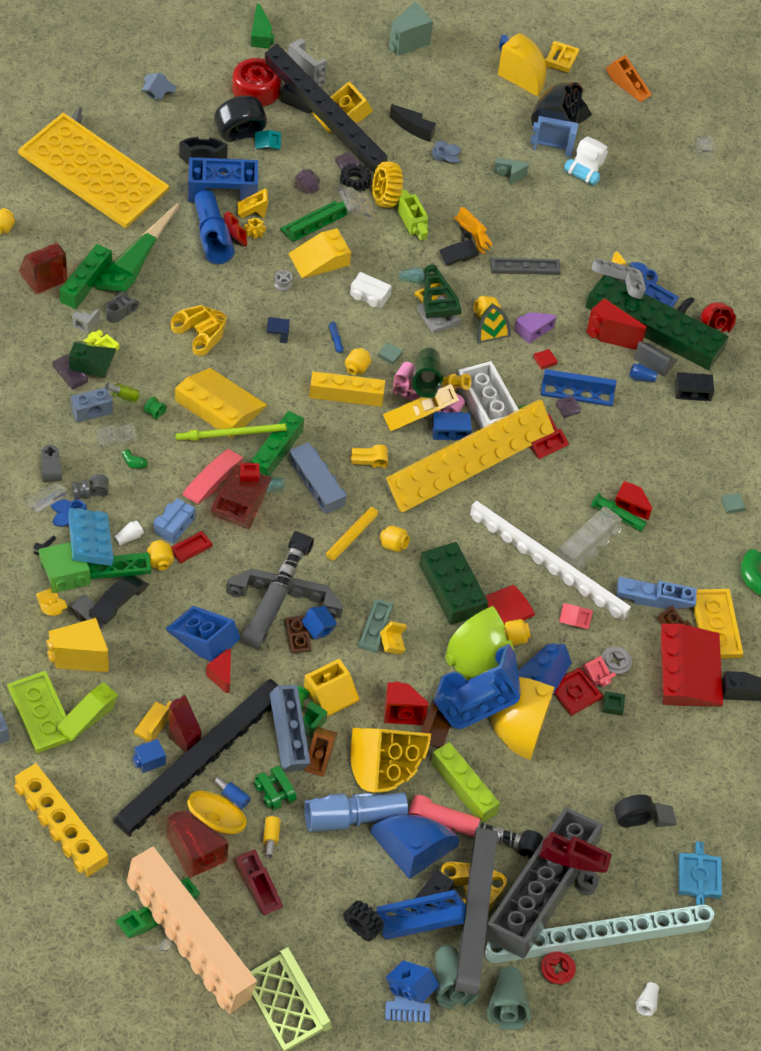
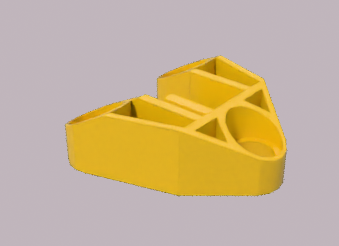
M202 305L183 309L172 317L171 330L174 333H183L194 328L199 335L193 340L192 351L195 355L203 356L223 337L227 317L218 310ZM177 323L182 324L180 327H175L174 325ZM197 346H204L203 349H196Z
M444 863L440 872L445 874L444 870L453 872L455 876L449 878L455 881L454 886H464L466 897L470 863ZM493 870L492 881L500 880L503 885L499 888L491 885L489 911L495 906L505 891L507 884L506 877Z

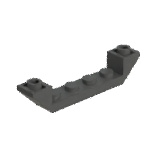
M251 568L228 579L226 593H230L233 597H240L242 593V596L245 597L249 585H253L257 589H268L271 582H276V576L279 574ZM296 578L289 580L288 587H286L289 594L296 598H310L314 602L324 601L323 606L327 608L334 619L336 617L341 619L343 605L329 586Z

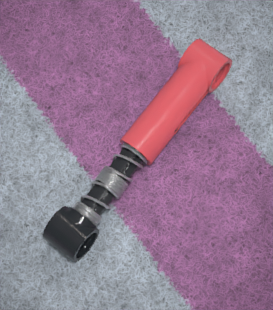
M422 795L413 796L408 810V815H419L434 819L454 832L473 838L476 827L498 831V843L501 842L502 845L504 843L509 844L510 847L518 849L517 853L520 856H528L527 858L531 859L543 841L542 835L536 831L526 830L523 833L517 832L515 834L512 833V830L506 831L503 827H494V824L490 826L485 822L481 823V818L432 803L428 797Z

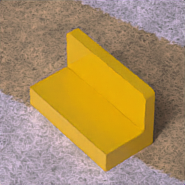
M169 701L166 706L155 702L135 729L134 735L147 742L155 740L169 720V706L172 702Z

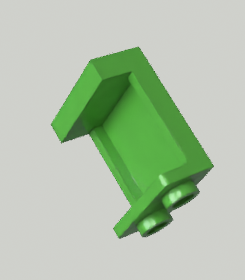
M71 542L39 549L40 565L42 569L45 568L52 593L91 584L90 569L87 562L73 561Z

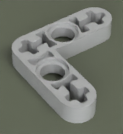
M599 258L594 259L591 267L593 271L625 280L628 294L634 298H643L646 288L640 270Z

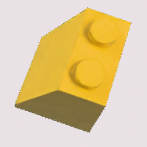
M96 618L49 631V639L46 640L49 650L47 655L50 663L54 662L56 668L96 672L109 671L108 649Z

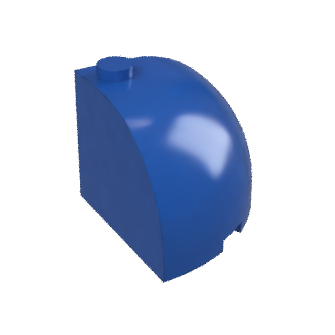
M399 815L384 819L374 824L370 832L408 879H411L457 848L460 843L459 837L448 827L434 819L419 815Z

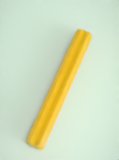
M370 507L326 552V557L334 561L378 516V510Z

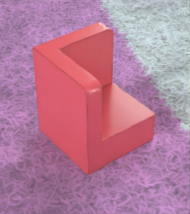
M564 603L559 622L589 629L593 610Z

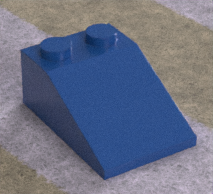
M192 606L166 628L168 633L196 655L211 662L241 639L234 620L196 606Z

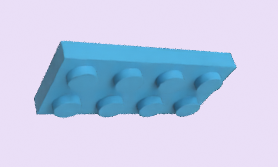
M69 508L68 520L73 561L112 566L113 551L108 513L88 511L81 508Z

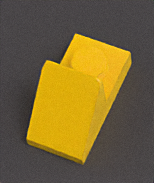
M265 188L237 202L238 215L244 218L257 212L262 218H265L268 206V190Z

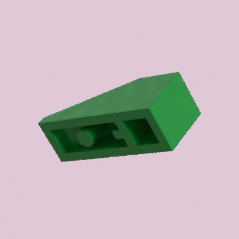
M257 4L251 33V47L270 49V45L274 44L275 34H272V26L261 5Z

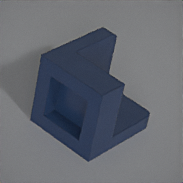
M268 317L266 332L281 334L280 343H287L290 319Z

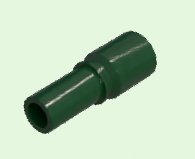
M425 348L419 352L417 363L413 368L412 386L414 391L421 397H435L443 382L444 371L440 364L439 353L433 348Z

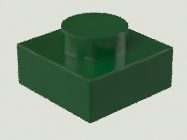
M605 691L602 712L622 716L625 695Z

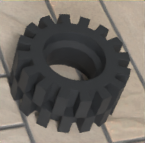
M353 163V166L347 164V167L344 166L341 170V186H343L344 190L347 188L348 192L353 190L352 193H355V191L361 193V190L363 192L366 191L371 182L370 170L365 165L361 167L362 164L356 166V163ZM352 176H357V177H360L361 179H360V180H353V179H351L350 177H352Z
M356 900L343 914L347 926L351 927L353 932H356L358 936H361L363 940L368 942L372 941L384 928L381 917H378L379 914L374 912L371 906L368 907L367 903L363 904L360 900Z

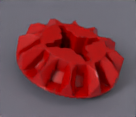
M556 951L547 954L543 958L541 972L544 975V979L549 980L551 984L555 983L561 986L572 980L576 972V966L569 955ZM560 962H562L561 969L564 970V972L560 971L556 975L555 968H553L552 966L556 967Z

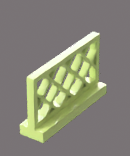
M288 947L280 951L281 954L250 971L253 976H264L262 987L255 986L253 997L283 1051L297 1046L321 1031L325 1032L332 1028L327 1014ZM280 962L283 966L281 976L270 974L272 966ZM268 978L280 980L276 991L265 988ZM283 981L293 984L292 994L280 992ZM264 992L275 995L272 1006L262 1003L261 998ZM278 996L290 999L287 1009L275 1007ZM293 1000L303 1002L304 1008L302 1013L291 1011ZM274 1011L285 1013L282 1024L272 1021L271 1018ZM289 1015L301 1017L298 1028L286 1026ZM304 1018L313 1020L316 1025L310 1031L301 1029ZM284 1029L296 1032L294 1040L287 1044L282 1039Z

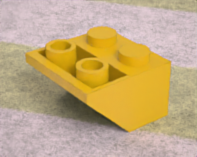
M340 659L305 675L304 688L309 691L311 700L328 712L327 717L359 702L352 677Z

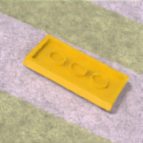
M698 589L696 605L693 607L697 628L720 633L721 659L742 658L744 653L730 589Z

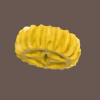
M382 162L378 165L373 175V200H375V204L382 208H393L397 205L399 197L402 196L404 176L402 175L403 171L400 165L397 163Z

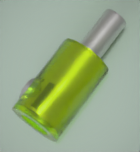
M106 383L105 389L113 391L114 396L127 402L134 403L139 398V391L121 383L116 385Z

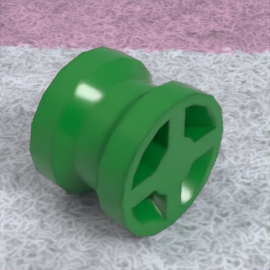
M151 397L145 403L143 411L151 414L152 418L157 420L161 415L165 414L167 405L162 402L160 403L158 398Z

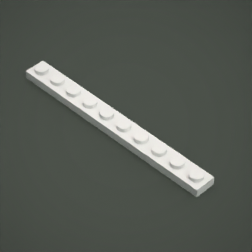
M478 501L472 504L470 515L475 522H481L491 533L500 535L504 542L513 544L520 553L530 556L536 564H542L552 575L559 576L565 584L578 589L582 596H588L594 600L598 607H604L610 611L614 618H620L624 621L628 617L631 606Z

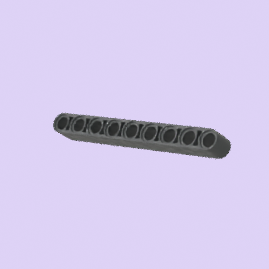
M476 827L473 840L465 902V922L462 926L455 981V991L475 995L478 994L481 979L498 831Z

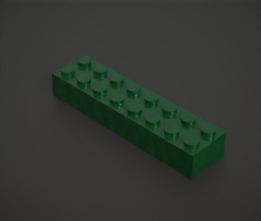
M603 275L588 294L585 308L592 310L605 298L647 326L644 338L708 371L726 347L728 335L645 293L641 299L630 296L627 292L626 284L611 276Z

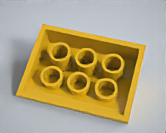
M212 368L187 377L175 388V401L217 429L245 427L267 407V404Z

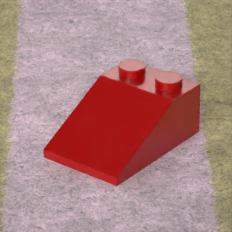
M604 298L591 310L586 332L591 338H596L600 342L636 350L639 341L643 342L647 326Z

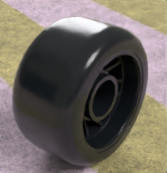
M245 95L232 98L221 104L214 114V121L221 138L227 142H234L255 137V132L263 131L267 125V116L258 98Z

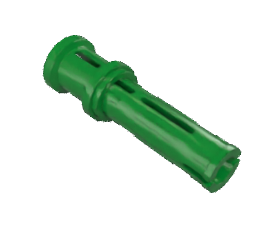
M601 493L596 495L591 508H597L604 512V515H611L639 532H642L645 528L646 521L616 505L615 501L602 497Z

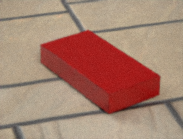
M200 531L171 548L173 556L181 564L213 547V544L204 532Z

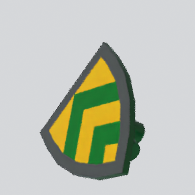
M493 303L486 309L480 319L477 329L478 344L511 337L510 323L506 314Z

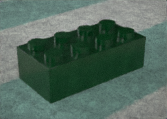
M457 542L421 552L419 565L450 625L468 620L487 609L488 600Z

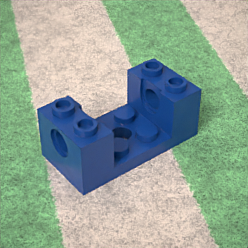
M189 157L188 202H194L195 195L200 191L206 190V188L240 189V201L257 193L258 160Z

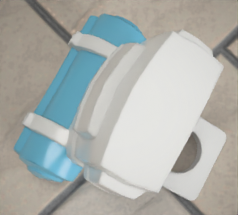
M588 136L585 137L578 145L575 159H569L565 163L564 171L585 181L587 184L595 186L600 179L598 170L606 160L608 146Z

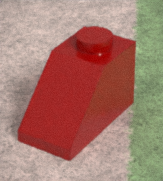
M623 482L615 499L616 505L633 515L649 520L653 508L643 489L633 483Z

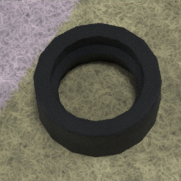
M643 794L626 797L620 800L614 807L619 826L624 828L644 825L650 822L656 815L651 797Z

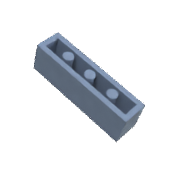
M308 442L289 450V462L322 511L327 514L344 507L347 494L338 485L336 477L331 475L327 464L324 461L322 462L317 449L313 448Z
M278 685L270 693L281 767L283 772L302 771L310 764L298 687L297 685Z

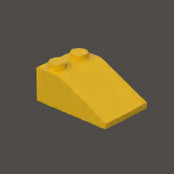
M350 81L330 96L355 123L361 122L373 112L368 101ZM312 111V115L320 122V124L327 130V132L332 133V131L323 123V121Z
M338 228L321 232L288 253L302 279L350 266L351 251Z

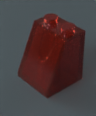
M58 242L25 255L20 266L19 273L36 295L67 281L66 253Z
M188 810L175 812L167 818V838L188 878H192L227 862V840Z

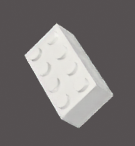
M492 361L458 370L457 376L468 373L471 377L470 389H458L480 429L519 410Z

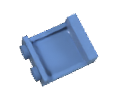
M539 116L538 122H534L532 132L536 133L535 135L532 134L530 144H533L532 150L536 151L537 144L566 149L565 156L572 157L578 123Z

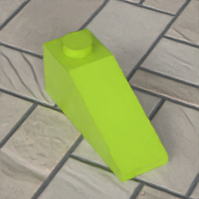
M104 682L89 692L62 720L57 729L70 741H73L114 708L118 694Z

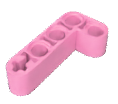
M404 362L394 377L393 392L413 401L421 397L414 391L412 386L413 368L415 366L410 362ZM456 394L459 401L438 410V412H460L465 404V400L462 396Z

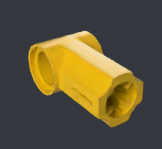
M381 444L375 445L372 448H352L351 464L386 468L388 466V448Z

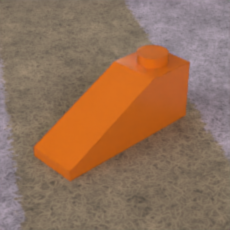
M626 54L606 68L613 82L639 102L652 96Z

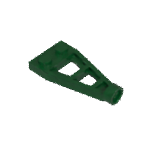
M436 265L426 266L424 269L426 278L423 298L426 318L460 315L462 309L458 296ZM440 283L441 287L431 288L430 284ZM445 294L448 299L432 300V295Z

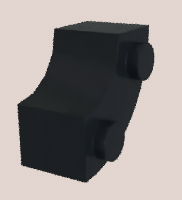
M198 136L179 142V157L188 164L189 157L227 159L228 145L221 140L209 137V139H199Z

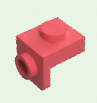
M602 656L582 665L588 678L595 686L600 684L601 687H604L612 682L611 678L616 676L615 672H609Z

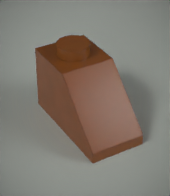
M321 727L316 729L309 750L310 764L304 769L305 772L324 777L334 750L338 732Z

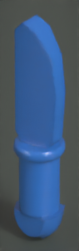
M332 321L329 324L333 337L332 341H334L335 350L338 353H342L344 347L341 343V337L339 336L336 323Z

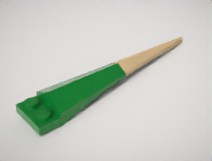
M178 203L103 270L104 274L94 283L96 289L125 292L135 282L157 238L179 209Z

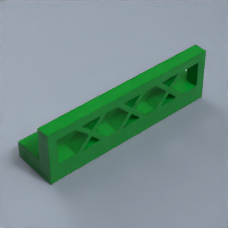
M335 200L281 227L280 230L293 243L347 216L349 204L345 200L340 203Z
M149 552L114 555L112 566L87 562L90 569V579L151 574Z

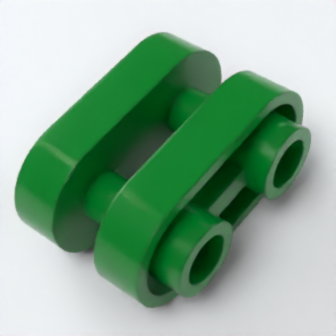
M279 765L270 769V776H267L264 772L255 775L254 787L257 792H264L265 797H263V801L268 809L271 808L272 811L281 808V800L284 799L287 804L297 800L294 788ZM273 783H275L280 791L279 793H277V791L275 790L274 786L272 785Z

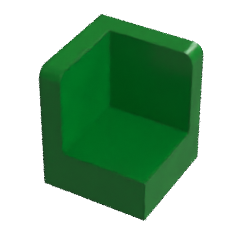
M312 701L306 706V715L303 717L305 733L310 737H313L318 727H322L325 724L328 714L326 710Z

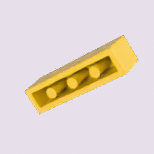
M312 371L309 398L382 407L385 380Z

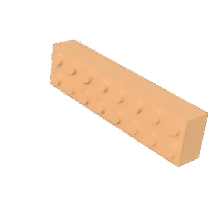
M154 846L132 858L127 878L129 887L138 893L141 903L151 910L154 920L163 926L167 937L176 943L179 953L182 957L188 959L194 973L201 976L206 989L210 992L212 991L216 996L219 1006L222 1009H226L230 1014L251 1000L257 980Z

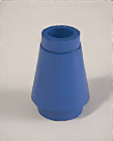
M633 363L629 377L633 378V380L654 383L657 378V372L640 363Z

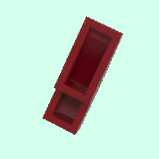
M550 831L543 841L539 856L563 866L606 873L612 854L575 836L568 840Z
M256 849L233 860L263 916L284 907L266 867L264 868Z

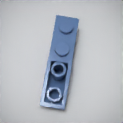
M619 577L616 597L634 600L633 604L667 609L672 605L675 609L695 607L697 589L660 580L656 585Z

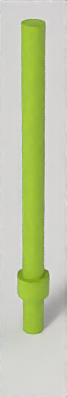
M287 424L199 431L197 429L185 433H176L175 437L176 441H199L202 438L287 431Z

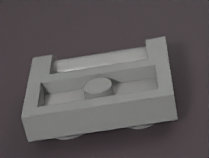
M444 295L439 296L436 300L447 298ZM423 304L417 305V310L432 334L461 324V320L455 315L448 316L450 321H446L443 316L426 318Z

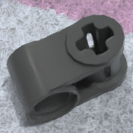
M124 291L119 293L118 296L107 302L106 319L111 323L119 322L128 314L134 312L138 308L139 302L128 297V294Z
M49 444L42 449L43 482L62 480L59 450L55 445Z
M86 595L80 596L67 607L69 614L77 617V621L83 622L94 619L89 616V613L95 603ZM97 620L99 628L101 629L104 624Z

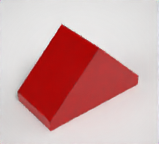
M227 649L206 666V676L225 693H230L231 649Z

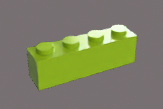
M450 742L433 752L431 764L471 813L481 818V823L498 813L500 802Z

